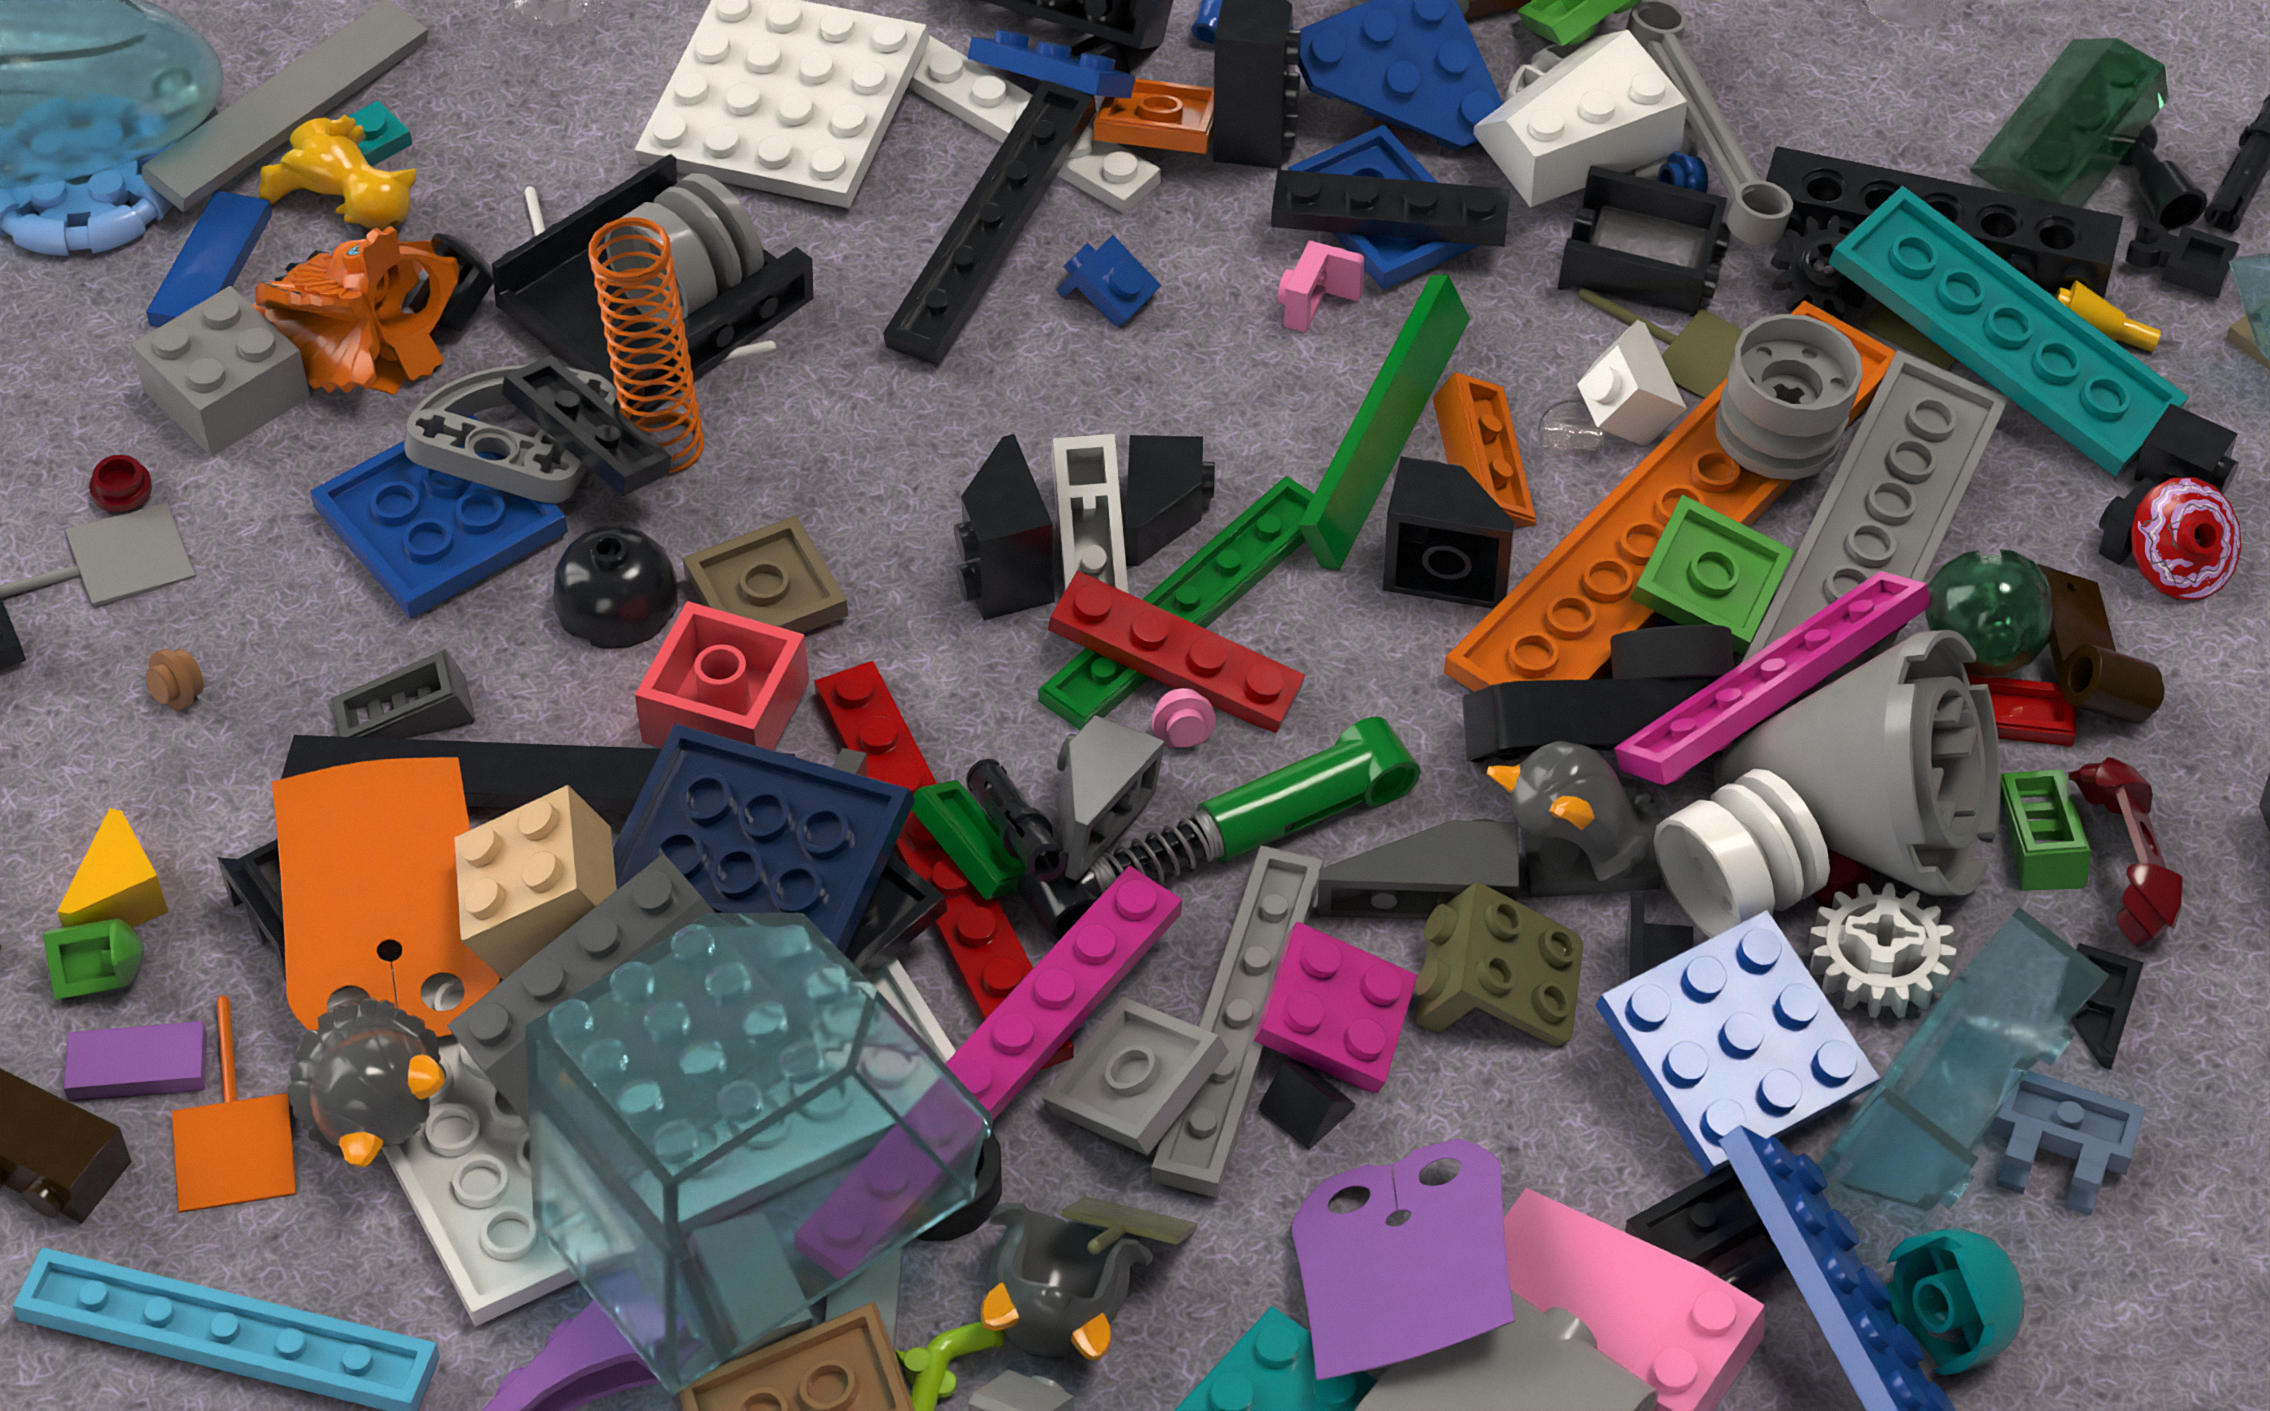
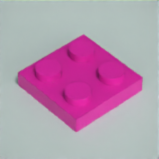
M1297 921L1287 935L1253 1041L1361 1089L1377 1093L1386 1082L1418 975Z

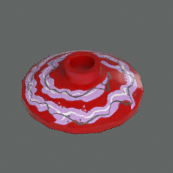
M2195 477L2171 478L2151 488L2137 506L2131 527L2132 553L2142 576L2158 592L2176 600L2204 599L2224 587L2237 567L2242 549L2239 521L2231 503L2215 486ZM2196 528L2200 534V546L2195 540Z

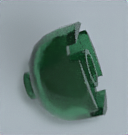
M2000 549L2001 556L1990 554L1980 557L1979 550L1963 553L1943 565L1928 584L1930 604L1929 608L1925 610L1929 631H1956L1967 640L1977 657L1975 662H1963L1962 664L1966 673L1972 676L1998 678L2015 674L2032 664L2050 640L2054 626V607L2048 580L2034 561L2012 550Z

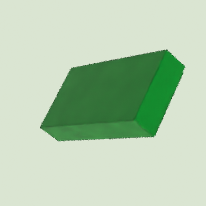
M952 780L918 788L913 794L915 803L911 810L984 899L990 900L1019 892L1017 888L1018 881L1026 870L1025 865L1021 860L1008 854L1000 842V830L958 780Z

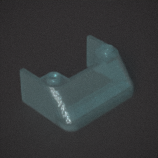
M2018 907L1934 1003L1880 1076L1878 1082L1868 1092L1816 1164L1825 1178L1842 1188L1928 1212L1938 1202L1947 1209L1951 1208L1974 1178L1969 1171L1979 1157L1972 1153L1971 1150L2026 1073L2039 1059L2051 1066L2062 1054L2075 1036V1033L2067 1028L2066 1025L2080 1007L2103 985L2109 975Z

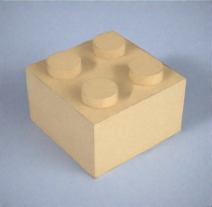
M569 785L454 838L461 942L503 979H506L617 890L611 827Z

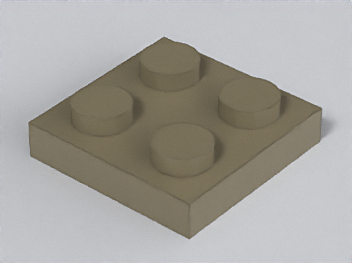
M796 515L682 558L684 574L703 606L801 634L848 616V604L845 595Z

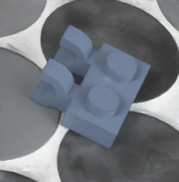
M2012 1066L1991 1130L1993 1134L2010 1139L1996 1186L2024 1194L2037 1148L2078 1160L2064 1207L2091 1216L2105 1169L2126 1175L2146 1107Z

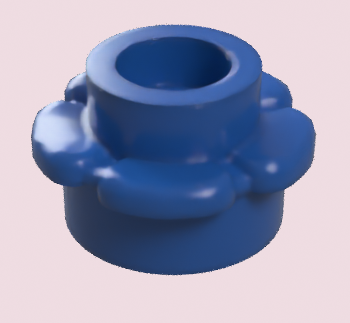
M1679 151L1673 152L1668 157L1667 163L1661 165L1658 172V182L1706 193L1708 188L1707 168L1699 156H1688V154H1681Z

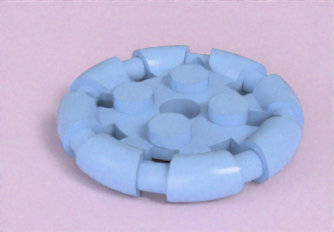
M90 98V105L70 106L67 100L34 110L17 119V128L10 134L6 132L0 133V235H11L13 242L17 246L33 252L54 256H70V251L91 249L93 254L108 251L143 235L146 232L145 226L153 219L161 221L174 205L142 180L140 173H142V166L178 142L169 126L158 117L146 118V112L141 107L105 98ZM92 127V132L73 133V129ZM133 136L137 138L131 144H125ZM30 147H31L32 155H30L29 153L25 152V151H26L27 149H29ZM92 175L89 182L85 184L73 185L68 183L76 176ZM14 185H22L21 187H9ZM129 200V203L132 204L133 207L130 208L129 206L123 204Z

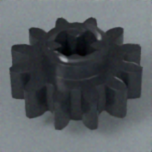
M1834 215L1825 230H1820L1816 220L1810 216L1806 218L1802 226L1803 237L1798 232L1790 229L1784 233L1781 242L1786 250L1776 251L1770 264L1777 269L1785 270L1776 277L1772 288L1777 291L1789 288L1792 291L1786 304L1788 311L1796 309L1805 300L1821 310L1829 308L1830 315L1841 320L1846 311L1845 301L1855 308H1860L1867 299L1864 290L1836 268H1834L1835 271L1830 278L1825 276L1824 270L1816 273L1813 269L1816 260L1820 259L1823 260L1824 267L1830 265L1828 262L1835 247L1857 227L1851 229L1847 235L1839 233L1840 220L1838 216Z

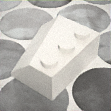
M1623 30L1593 37L1474 126L1473 134L1527 204L1533 207L1586 187L1590 166L1625 173L1668 157L1673 152H1681L1687 100L1630 31Z

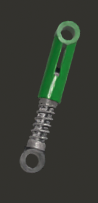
M1382 717L1362 719L1344 731L1334 746L1198 804L1197 812L1191 814L1189 820L1181 818L1177 828L1167 824L1163 827L1161 835L1151 831L1148 833L1145 842L1135 838L1132 839L1129 849L1118 845L1114 855L1103 852L1078 881L1065 877L1064 870L1059 877L1052 881L1038 882L1033 879V874L1029 875L1025 870L1019 878L1017 888L1049 941L1056 944L1129 865L1152 880L1156 878L1158 882L1163 883L1164 874L1172 872L1174 875L1179 876L1180 867L1188 865L1191 869H1195L1196 861L1201 858L1207 862L1214 861V859H1219L1222 863L1228 862L1259 848L1260 845H1267L1363 802H1366L1371 807H1381L1404 797L1418 782L1421 774L1420 767L1385 719Z

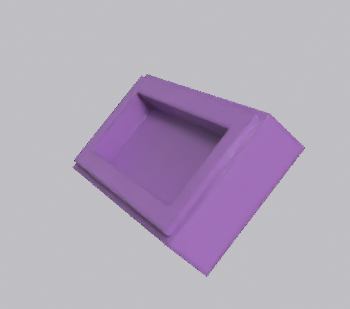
M197 1021L68 1032L64 1090L68 1101L205 1090L207 1031L204 1022Z

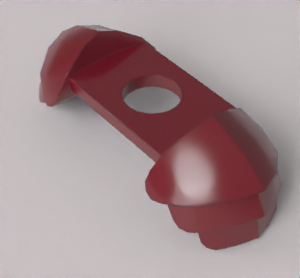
M2109 757L2102 763H2087L2081 769L2068 772L2069 780L2077 784L2089 803L2094 805L2104 804L2108 811L2123 814L2139 863L2131 864L2126 870L2130 884L2123 891L2122 902L2124 907L2116 915V924L2125 937L2136 947H2140L2152 939L2157 940L2168 927L2175 929L2182 909L2183 877L2166 868L2148 815L2151 811L2153 798L2151 785L2134 767Z

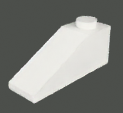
M1115 434L1053 438L1051 458L1064 590L1067 589L1078 570L1128 593Z

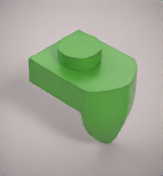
M117 918L47 930L42 934L55 1000L127 987L135 979L144 956L145 946L140 937L126 922Z

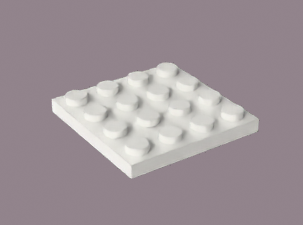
M711 0L634 149L637 162L651 166L665 156L672 154L676 157L677 173L685 175L692 173L707 174L723 183L850 208L930 39L927 25L802 0Z

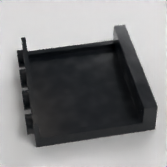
M669 154L648 168L640 170L630 179L604 195L596 197L591 203L560 222L552 224L547 230L516 249L508 251L492 263L496 307L575 369L601 375L613 385L614 372L610 367L611 356L607 352V339L604 336V323L601 320L598 291L594 286L595 274L591 270L589 243L594 233L606 223L623 217L645 202L654 203L655 197L669 187L678 183L676 157ZM606 236L600 240L597 248L605 243ZM798 247L793 248L778 259L762 248L764 265L761 270L682 320L685 324V337L688 341V354L690 355L693 379L726 359L738 347L745 346L766 333L814 299L813 258ZM606 248L598 257L600 264L608 260ZM610 264L606 266L607 269L613 271ZM608 285L605 292L611 295L618 289H621V287ZM621 293L616 297L621 299H628L625 293ZM611 302L608 308L615 311L625 304ZM634 306L623 310L619 314L634 316L641 315L642 313ZM614 318L611 324L617 328L628 320ZM638 322L628 325L621 331H647L657 325L653 322ZM660 329L654 333L668 336L672 329ZM677 334L673 337L678 341L679 337ZM617 335L614 340L620 344L629 337ZM641 338L631 341L624 347L635 349L651 347L663 341V339ZM668 342L666 345L659 347L657 349H663L671 352L675 348V345H673L671 342ZM680 350L676 353L681 357L682 353ZM620 351L617 356L623 360L631 353ZM646 353L632 358L627 363L637 365L649 364L667 355ZM672 357L661 365L675 367L678 361ZM682 366L679 370L684 372L685 369ZM623 367L620 372L626 376L634 369ZM648 369L636 373L630 379L640 381L652 380L670 371ZM675 373L666 380L678 383L681 377ZM626 383L623 388L629 391L636 385ZM650 385L640 388L633 395L644 397L659 395L670 390L672 387L668 385ZM628 399L626 404L632 407L639 400ZM661 400L642 404L636 410L644 412Z

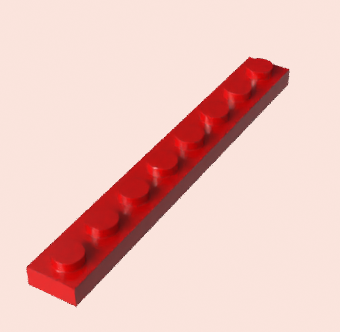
M873 660L814 680L815 694L841 746L846 749L867 753V777L909 788L912 796L918 788L937 784ZM911 810L894 846V850L903 863L945 895L947 912L932 925L983 1023L1030 973L1033 966L998 899H984ZM1070 1037L1040 1070L1074 1058V1046Z

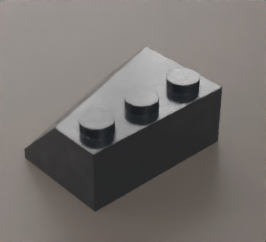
M1222 0L1214 43L1213 162L1281 169L1285 148H1296L1299 115L1292 114V109L1297 107L1299 98L1300 73L1295 72V65L1299 63L1302 30L1293 29V5L1288 0Z

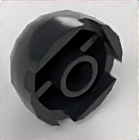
M625 526L601 527L582 534L572 542L558 562L554 575L553 600L555 611L564 630L573 637L574 632L582 638L589 639L592 646L602 649L629 648L651 640L661 632L660 626L668 620L671 614L673 618L678 609L677 576L664 548L642 531Z

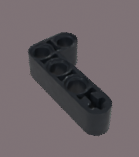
M1717 678L1530 680L1491 685L1462 697L1467 761L1477 763L1494 757L1503 761L1516 760L1530 756L1540 747L1556 741L1587 746L1597 752L1615 751L1616 746L1716 681Z

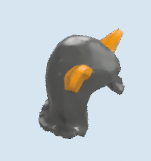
M1556 741L1540 747L1519 765L1490 766L1486 773L1510 793L1512 815L1515 823L1521 828V835L1522 832H1527L1541 837L1564 838L1576 843L1586 852L1597 879L1603 883H1608L1613 879L1620 880L1632 872L1633 864L1641 862L1646 855V850L1654 844L1656 826L1663 821L1660 809L1648 793L1638 795L1637 788L1629 785L1623 786L1605 759L1596 750L1587 746Z
M365 998L360 1003L350 1002L345 1007L339 1005L334 1009L333 1013L325 1012L318 1017L319 1029H307L301 1037L302 1044L295 1049L294 1055L297 1061L290 1066L289 1074L292 1083L287 1087L289 1102L294 1107L293 1115L302 1119L303 1128L309 1131L310 1140L318 1142L322 1151L336 1155L343 1151L344 1159L358 1168H366L373 1161L381 1147L405 1143V1139L413 1137L421 1129L420 1124L426 1123L430 1115L429 1097L434 1095L445 1083L444 1073L438 1065L441 1059L438 1052L441 1044L434 1031L425 1028V1021L416 1015H407L405 1010L396 1009L394 1003L388 1000L378 1002L375 998Z
M1006 1202L994 1206L993 1211L990 1213L989 1222L992 1225H1005L1006 1230L991 1258L989 1272L991 1291L985 1296L980 1309L983 1328L992 1331L1005 1329L1015 1346L1030 1355L1058 1358L1079 1351L1088 1360L1099 1361L1110 1348V1324L1127 1297L1130 1267L1135 1262L1148 1266L1153 1261L1152 1252L1145 1245L1139 1243L1138 1240L1121 1237L1098 1254H1092L1088 1250V1243L1104 1231L1076 1222L1066 1223L1061 1218L1049 1217L1048 1214L1028 1210L1024 1203L1010 1204Z

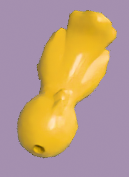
M343 115L338 120L316 118L303 123L293 131L290 136V142L294 149L284 154L280 160L281 164L261 168L259 198L269 200L270 205H274L288 193L299 189H308L325 195L343 196L345 203L336 208V213L345 214L344 221L346 223L360 224L366 228H378L383 231L388 226L397 227L406 219L410 210V189L416 182L417 169L392 172L375 169L367 163L358 147L366 135L362 125L355 126L356 121L354 118H349L346 115Z

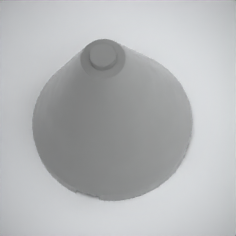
M1952 630L1924 631L1912 635L1734 739L1731 745L1724 749L1723 755L1716 758L1714 781L1717 790L1728 783L1732 784L1742 775L1753 769L1768 770L1786 781L1804 801L1816 820L1828 849L1932 896H1953L1971 893L1981 883L1988 869L1986 861L1973 862L1979 839L1996 838L2001 795L1999 741L1988 684L1970 685L1962 664L1963 662L1976 661L1977 656L1974 650L1961 634Z

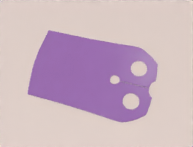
M1455 1139L1415 1149L1410 1155L1393 1163L1392 1166L1391 1164L1385 1166L1366 1164L1327 1178L1318 1185L1295 1214L1292 1221V1233L1308 1309L1316 1380L1351 1374L1413 1359L1463 1342L1515 1321L1505 1245L1501 1166L1499 1159L1480 1145L1463 1139ZM1455 1159L1461 1164V1170L1458 1175L1447 1183L1437 1186H1426L1419 1181L1421 1171L1437 1160ZM1354 1186L1369 1189V1200L1355 1211L1338 1214L1330 1211L1328 1208L1331 1198L1341 1190ZM1397 1206L1398 1211L1406 1210L1411 1213L1410 1219L1402 1225L1390 1226L1386 1223L1387 1218L1397 1212Z

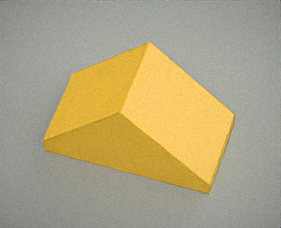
M109 808L57 910L62 928L114 918L126 922L133 928L169 912L158 876L121 810Z

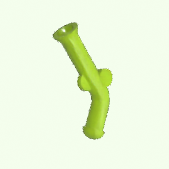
M982 1321L942 1332L933 1338L925 1348L915 1347L907 1352L895 1350L897 1358L905 1368L907 1380L913 1384L910 1396L916 1411H935L939 1397L945 1398L955 1392L957 1379L951 1371L947 1370L951 1360L955 1357L995 1346L996 1349L1002 1347L1006 1339L1005 1329L992 1331L983 1328Z

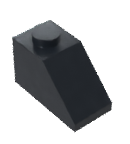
M1130 435L1125 527L1126 566L1141 565L1201 521L1202 498H1214L1215 462L1203 461V436Z

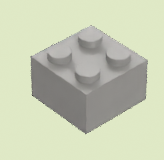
M231 285L131 344L143 391L211 457L311 397L300 350Z

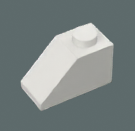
M1636 320L1596 359L1577 384L1597 428L1641 446L1649 445L1687 409L1646 324L1639 320Z

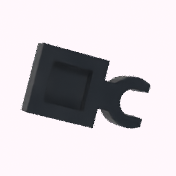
M2140 220L2135 240H2131L2125 261L2138 268H2153L2156 266L2165 268L2162 281L2219 299L2236 260L2240 243L2186 226L2182 227L2179 236L2168 234L2167 230L2156 222Z

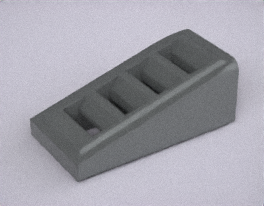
M446 649L331 698L338 736L406 739L450 729L475 720L466 678ZM419 696V699L411 703L409 702V697ZM392 701L394 710L384 713L382 703ZM368 707L370 720L359 724L356 709Z

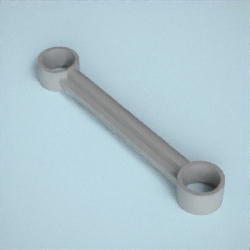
M1642 0L1631 9L1625 30L1630 31L1687 100L1686 118L1733 199L1726 220L1729 230L1740 240L1753 245L1767 246L1779 242L1784 235L1793 208V201L1790 195L1781 187L1767 181H1761L1681 42L1687 23L1686 15L1682 9L1667 0Z

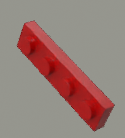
M1078 570L1050 616L1049 631L1174 689L1185 688L1194 690L1205 697L1212 706L1274 733L1279 731L1302 688L1305 674Z

